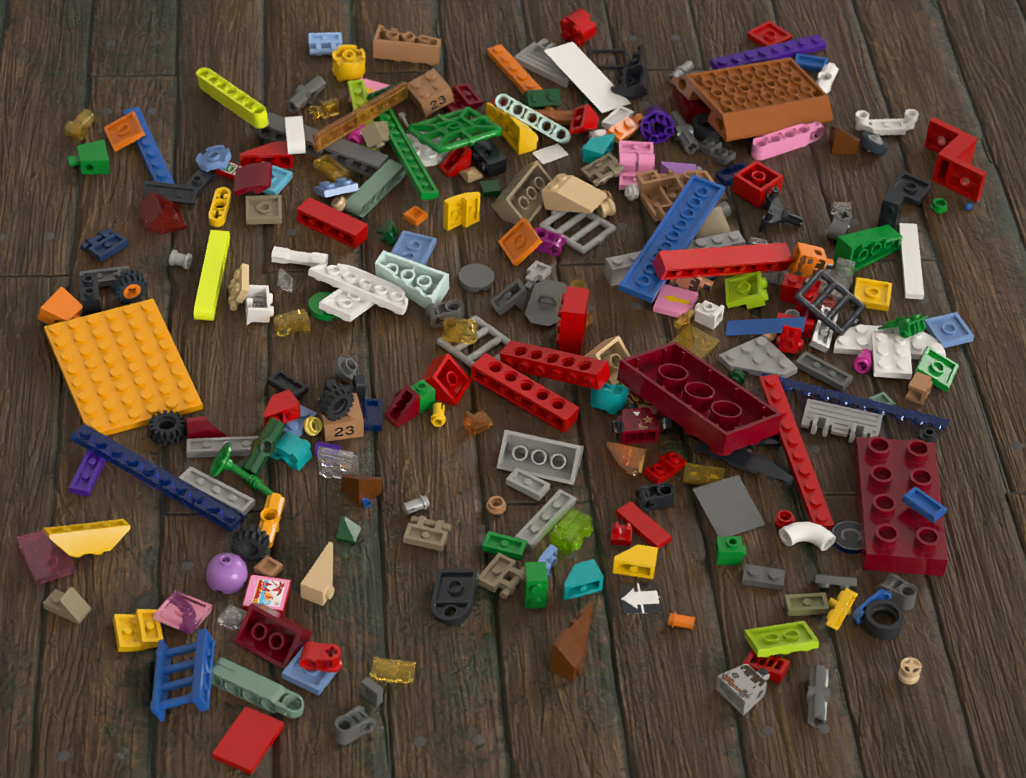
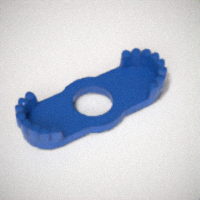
M884 589L879 590L854 611L852 619L856 624H862L861 617L864 616L868 604L876 600L889 601L891 593Z

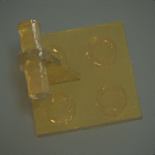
M690 308L687 312L680 314L679 319L674 322L673 325L679 329V333L670 343L676 341L703 360L720 344V341L690 324V318L695 315V311Z

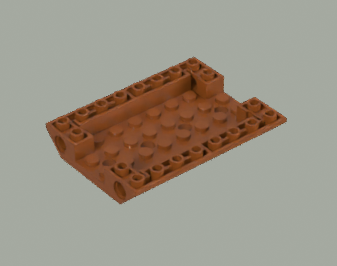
M791 57L686 74L671 79V82L689 101L701 99L711 109L708 122L726 142L770 134L798 124L807 125L813 122L825 124L833 121L829 96Z

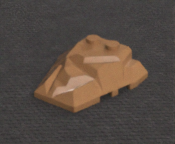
M658 170L636 173L635 177L637 186L640 189V199L654 222L662 221L693 174L714 182L707 170H685L684 174H674V170H668V174H660Z

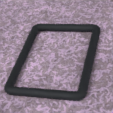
M625 49L588 50V58L591 60V62V52H623L625 65L628 62L627 52ZM595 65L598 69H623L625 65Z

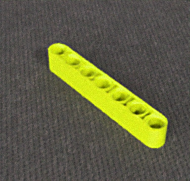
M201 68L197 70L198 84L202 91L255 128L268 126L269 121L265 106L211 69Z
M210 231L194 306V320L214 321L229 248V231Z

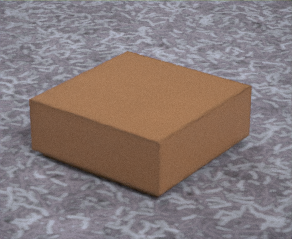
M268 555L254 567V573L267 577H276L283 570V564Z

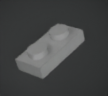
M518 467L506 478V485L538 501L550 490V483Z

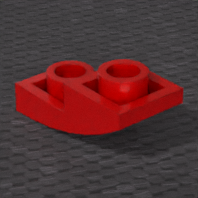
M671 451L660 456L658 463L645 468L643 475L653 483L660 484L680 471L687 461L680 457L679 454Z

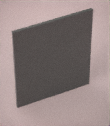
M739 475L693 489L717 536H734L766 525Z

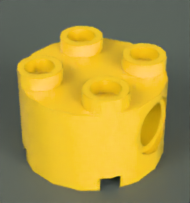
M350 44L337 47V50H334L332 53V72L337 77V80L344 82L346 80H360L365 74L364 50L362 48L359 50L356 45Z

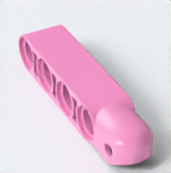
M813 122L807 125L798 124L757 137L753 140L751 157L755 160H764L804 147L809 143L818 141L822 137L825 127L820 122Z

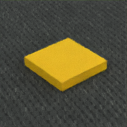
M856 277L853 295L864 303L866 308L888 311L892 283Z

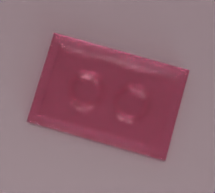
M43 529L16 537L18 546L36 585L76 572V566L71 556L49 539L43 532Z

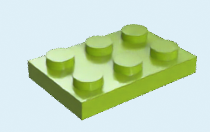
M805 621L744 630V637L757 657L765 658L776 654H789L795 651H809L819 648V640Z

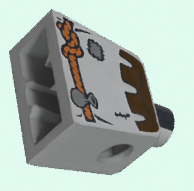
M744 664L718 675L716 690L742 715H745L764 697L767 687L766 680L770 678V675L765 668L755 671L748 664Z

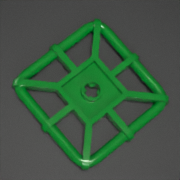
M465 107V109L444 115L438 114L434 118L412 123L407 127V131L417 138L419 143L428 146L438 154L467 145L473 146L476 142L495 136L498 137L503 131L488 116L480 114L476 110L471 109V107ZM474 133H482L479 135L472 136V134ZM439 137L442 138L438 145L431 141Z

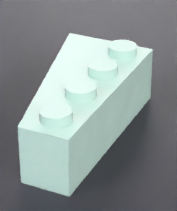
M384 250L375 262L376 276L401 287L405 291L407 298L425 309L431 304L440 303L449 290L448 273Z

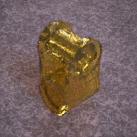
M446 318L443 322L442 339L450 343L473 344L478 340V334L476 333L478 323L473 319Z

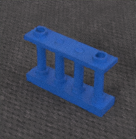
M206 628L198 630L197 640L194 643L169 648L163 639L158 642L150 709L160 721H165L167 708L188 703L195 704L200 712L209 710L215 640ZM196 651V655L192 660L171 665V657ZM194 668V674L191 677L169 682L170 674ZM192 686L190 694L167 699L168 691Z

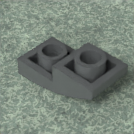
M707 138L699 144V149L706 156L724 166L736 158L735 152L722 148V142L713 138Z

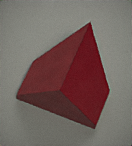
M405 384L403 389L395 394L391 406L384 416L397 427L419 416L420 395L409 385Z
M206 416L184 419L188 439L228 437L211 424Z

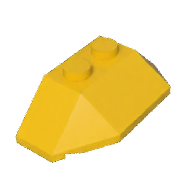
M124 519L46 527L43 528V532L68 555L81 557L83 554L100 555L105 551H110L130 530V525Z

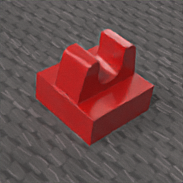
M615 522L612 524L611 545L631 546L632 526L630 523L619 525V522Z

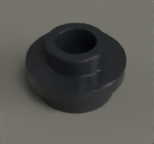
M923 428L919 431V438L925 442L935 443L938 440V433L932 428Z

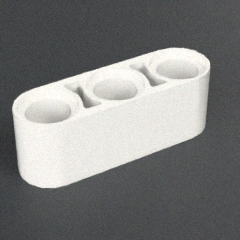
M302 116L285 117L288 154H305Z

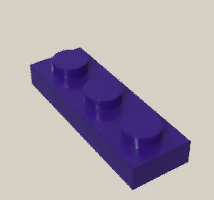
M89 446L69 486L70 493L90 496L109 456V449Z

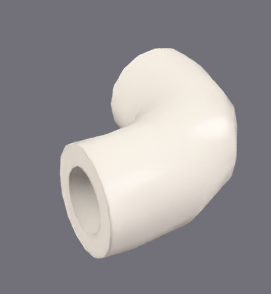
M795 522L779 530L782 542L789 547L798 542H810L821 551H825L836 540V536L823 526L812 522Z

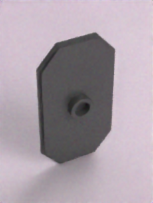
M545 279L534 285L524 314L531 324L550 327L557 324L558 319L561 320L558 317L559 305L563 306L561 304L562 293H566L567 289L564 282Z

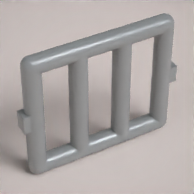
M554 210L551 212V216L539 224L540 228L565 236L563 233L583 218L591 219L592 222L570 238L565 236L566 244L581 254H585L597 244H603L605 238L616 231L615 225L593 212L578 213L555 230L549 225L568 211ZM598 225L606 228V230L584 246L577 243L579 239Z
M476 315L460 325L455 324L451 327V331L437 339L439 346L471 369L475 363L474 360L501 342L504 345L510 342L509 338ZM473 324L481 327L480 330L455 346L448 343L449 340ZM487 333L495 337L468 356L461 352V350ZM499 354L494 356L497 360L501 361Z

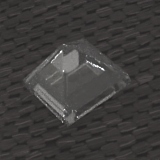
M279 269L276 286L292 292L293 278L283 269Z

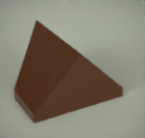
M835 125L831 126L829 143L832 154H857L860 139Z
M342 474V491L359 507L362 505L361 501L367 497L369 500H372L382 493V477Z

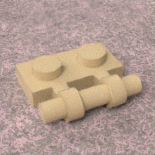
M244 263L241 264L239 270H235L233 279L228 286V292L230 293L228 304L232 311L237 310V306L239 303H243L249 292V265Z

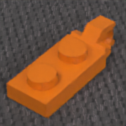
M640 113L633 118L627 116L610 127L606 134H615V142L619 144V141L626 140L638 131L643 116Z

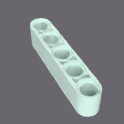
M500 94L496 97V106L511 116L561 144H566L570 141L571 134L563 126L506 94ZM507 98V105L502 107L501 101ZM522 107V112L516 115V108ZM536 115V121L530 123V117ZM550 123V124H551L550 130L545 131V130H544L545 124ZM561 131H565L566 134L563 139L558 138Z

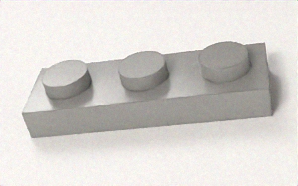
M822 304L819 310L827 315L831 308ZM837 313V315L832 319V321H833L835 324H836V320H837L838 313ZM816 318L809 345L826 353L830 346L833 331L818 318Z

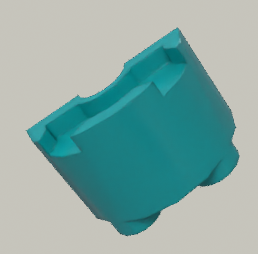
M607 382L600 390L591 388L590 406L606 410L609 414H617L619 410L626 408L629 388L620 384H608Z
M287 431L278 439L276 450L269 457L277 461L281 458L287 463V466L299 471L312 458L311 444L306 439L302 440L292 432Z

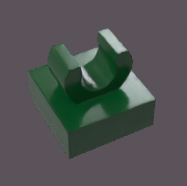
M393 220L386 221L385 227H379L377 230V234H384L381 235L380 241H387L389 246L396 244L399 233Z

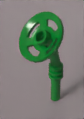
M230 442L222 446L211 465L209 476L214 478L223 469H230L246 480V484L254 490H259L266 497L274 493L257 476L249 474L233 463V460L230 459L232 450Z

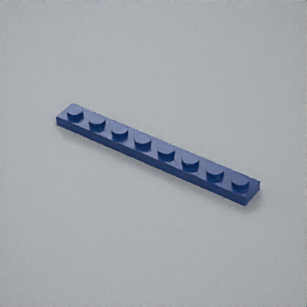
M135 107L122 110L123 116L134 111L142 126L145 136L136 140L135 143L153 182L175 184L140 108Z

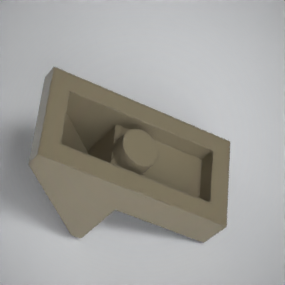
M70 587L65 593L55 589L43 602L44 609L77 624H80L91 611V607L73 587Z

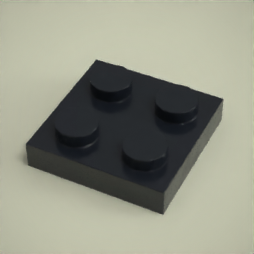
M902 171L887 188V191L889 188L906 193L905 202L918 207L931 192L934 183Z

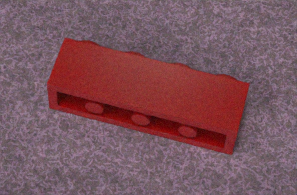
M310 197L297 208L298 223L351 248L356 249L368 238V224Z

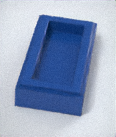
M796 53L795 62L803 70L821 72L824 65L828 64V58Z
M916 486L902 497V501L932 523L942 517L947 510L946 507Z

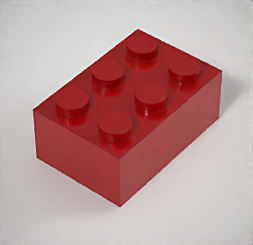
M567 286L566 293H562L561 304L563 306L559 305L558 317L561 320L558 319L557 331L560 333H557L556 344L559 345L558 351L581 355L586 331L589 289Z

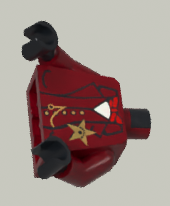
M630 403L627 409L622 410L621 416L612 422V433L621 432V445L657 443L659 430L672 428L671 418L664 417L659 419L651 413L649 408H639L637 403Z

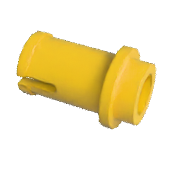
M435 403L433 405L431 423L436 427H440L446 422L444 415L445 405L443 404L441 409L442 403Z

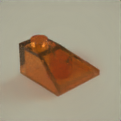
M607 442L606 446L621 469L626 470V474L637 476L638 472L643 473L648 449Z

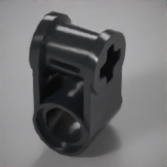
M663 482L638 487L635 494L640 500V509L644 512H649L657 509L671 508L674 505V485Z

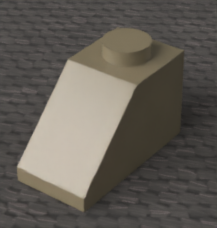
M387 121L372 122L360 129L368 148H375L377 150L384 147V143L389 141Z

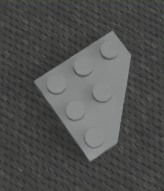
M763 335L719 354L718 360L731 372L734 369L748 371L749 375L755 376L778 374L779 380H784L796 374L798 367Z

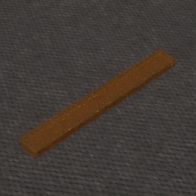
M402 81L313 134V150L317 152L362 124L367 123L407 99L408 84Z

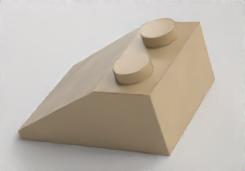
M564 173L556 175L541 191L545 210L592 213L607 198V193L573 175H566Z

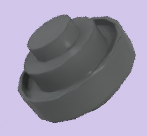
M342 354L334 360L335 374L338 378L345 382H352L353 376L359 375L358 366L350 356Z

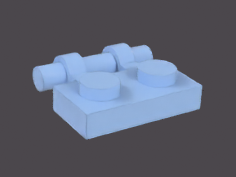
M341 32L308 33L309 48H314L310 49V55H316L317 57L322 55L332 56L333 51H336L337 47L342 45Z

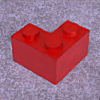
M786 273L779 301L796 304L795 310L801 316L802 309L805 307L794 299V295L803 286L802 283L807 278ZM817 280L803 296L811 304L819 296L821 281Z

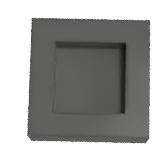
M368 677L361 681V695L378 707L383 702V688Z

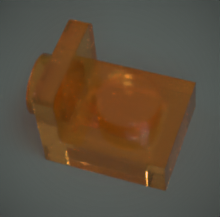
M468 410L464 411L463 425L474 436L493 427L494 421L483 410L471 414Z

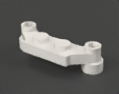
M908 109L905 111L903 119L870 120L869 113L860 110L856 112L855 129L880 134V136L902 135L907 130L914 128L919 113L914 109Z

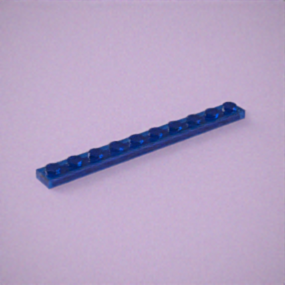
M763 372L761 374V376L771 375ZM779 377L783 390L793 392L794 389L801 390V394L811 397L812 393L820 395L819 399L830 401L831 398L838 399V404L849 406L850 403L857 404L856 408L868 411V407L876 409L875 413L885 416L887 412L895 414L894 418L905 420L906 417L913 418V423L924 425L925 422L932 423L933 428L943 430V427H948L949 424L948 419Z
M83 424L71 434L72 441L228 531L232 532L244 521L243 514L90 426Z

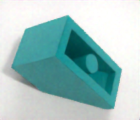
M615 134L590 138L587 144H584L582 147V162L590 164L602 156L611 153L614 149Z
M594 559L582 561L574 565L564 583V601L602 590L604 576Z

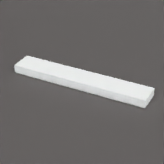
M899 223V234L903 236L900 250L905 298L923 300L924 289L917 224Z

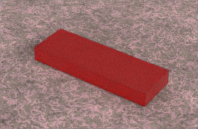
M632 501L616 510V516L624 523H630L632 530L652 547L660 549L671 542L672 536Z

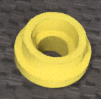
M314 416L306 418L304 421L305 432L310 436L318 435L322 430L321 420Z

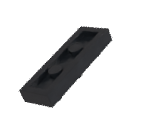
M153 181L143 182V200L195 205L196 186Z

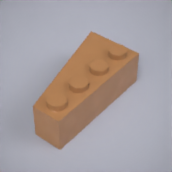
M378 25L373 40V58H378L379 60L389 59L397 62L427 63L428 65L439 64L441 39L425 35L417 37L412 32L399 33L398 29L391 28L387 30L384 29V26Z

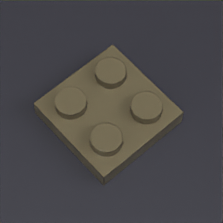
M281 195L246 196V224H282Z

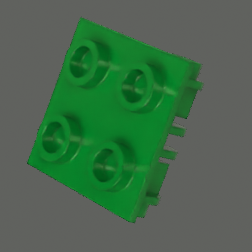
M914 314L910 315V318H905V316L895 317L894 320L884 322V325L878 327V330L899 327V335L902 338H908L925 330L924 319L929 316Z

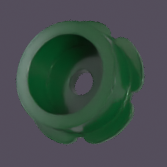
M734 369L728 373V377L740 386L745 383L746 375L743 371Z

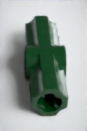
M273 417L269 418L258 439L252 442L251 451L241 467L243 470L258 476L268 456L272 455L276 450V442L285 428L284 423Z

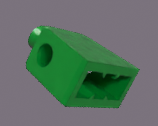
M105 140L78 145V155L68 156L69 167L80 165L81 174L83 175L110 174Z

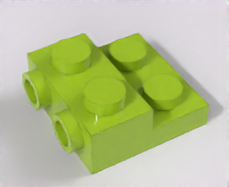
M756 271L726 278L727 307L732 308L746 304L747 309L765 306V301L769 300L768 292L766 289L764 290V288H768L766 277H762L761 272Z

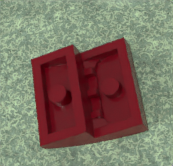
M468 83L453 85L452 95L454 101L444 106V109L448 113L465 109V107H471V109L475 110L483 105V101Z
M260 162L236 169L233 193L239 197L251 190L258 194L271 188L273 164L271 162Z

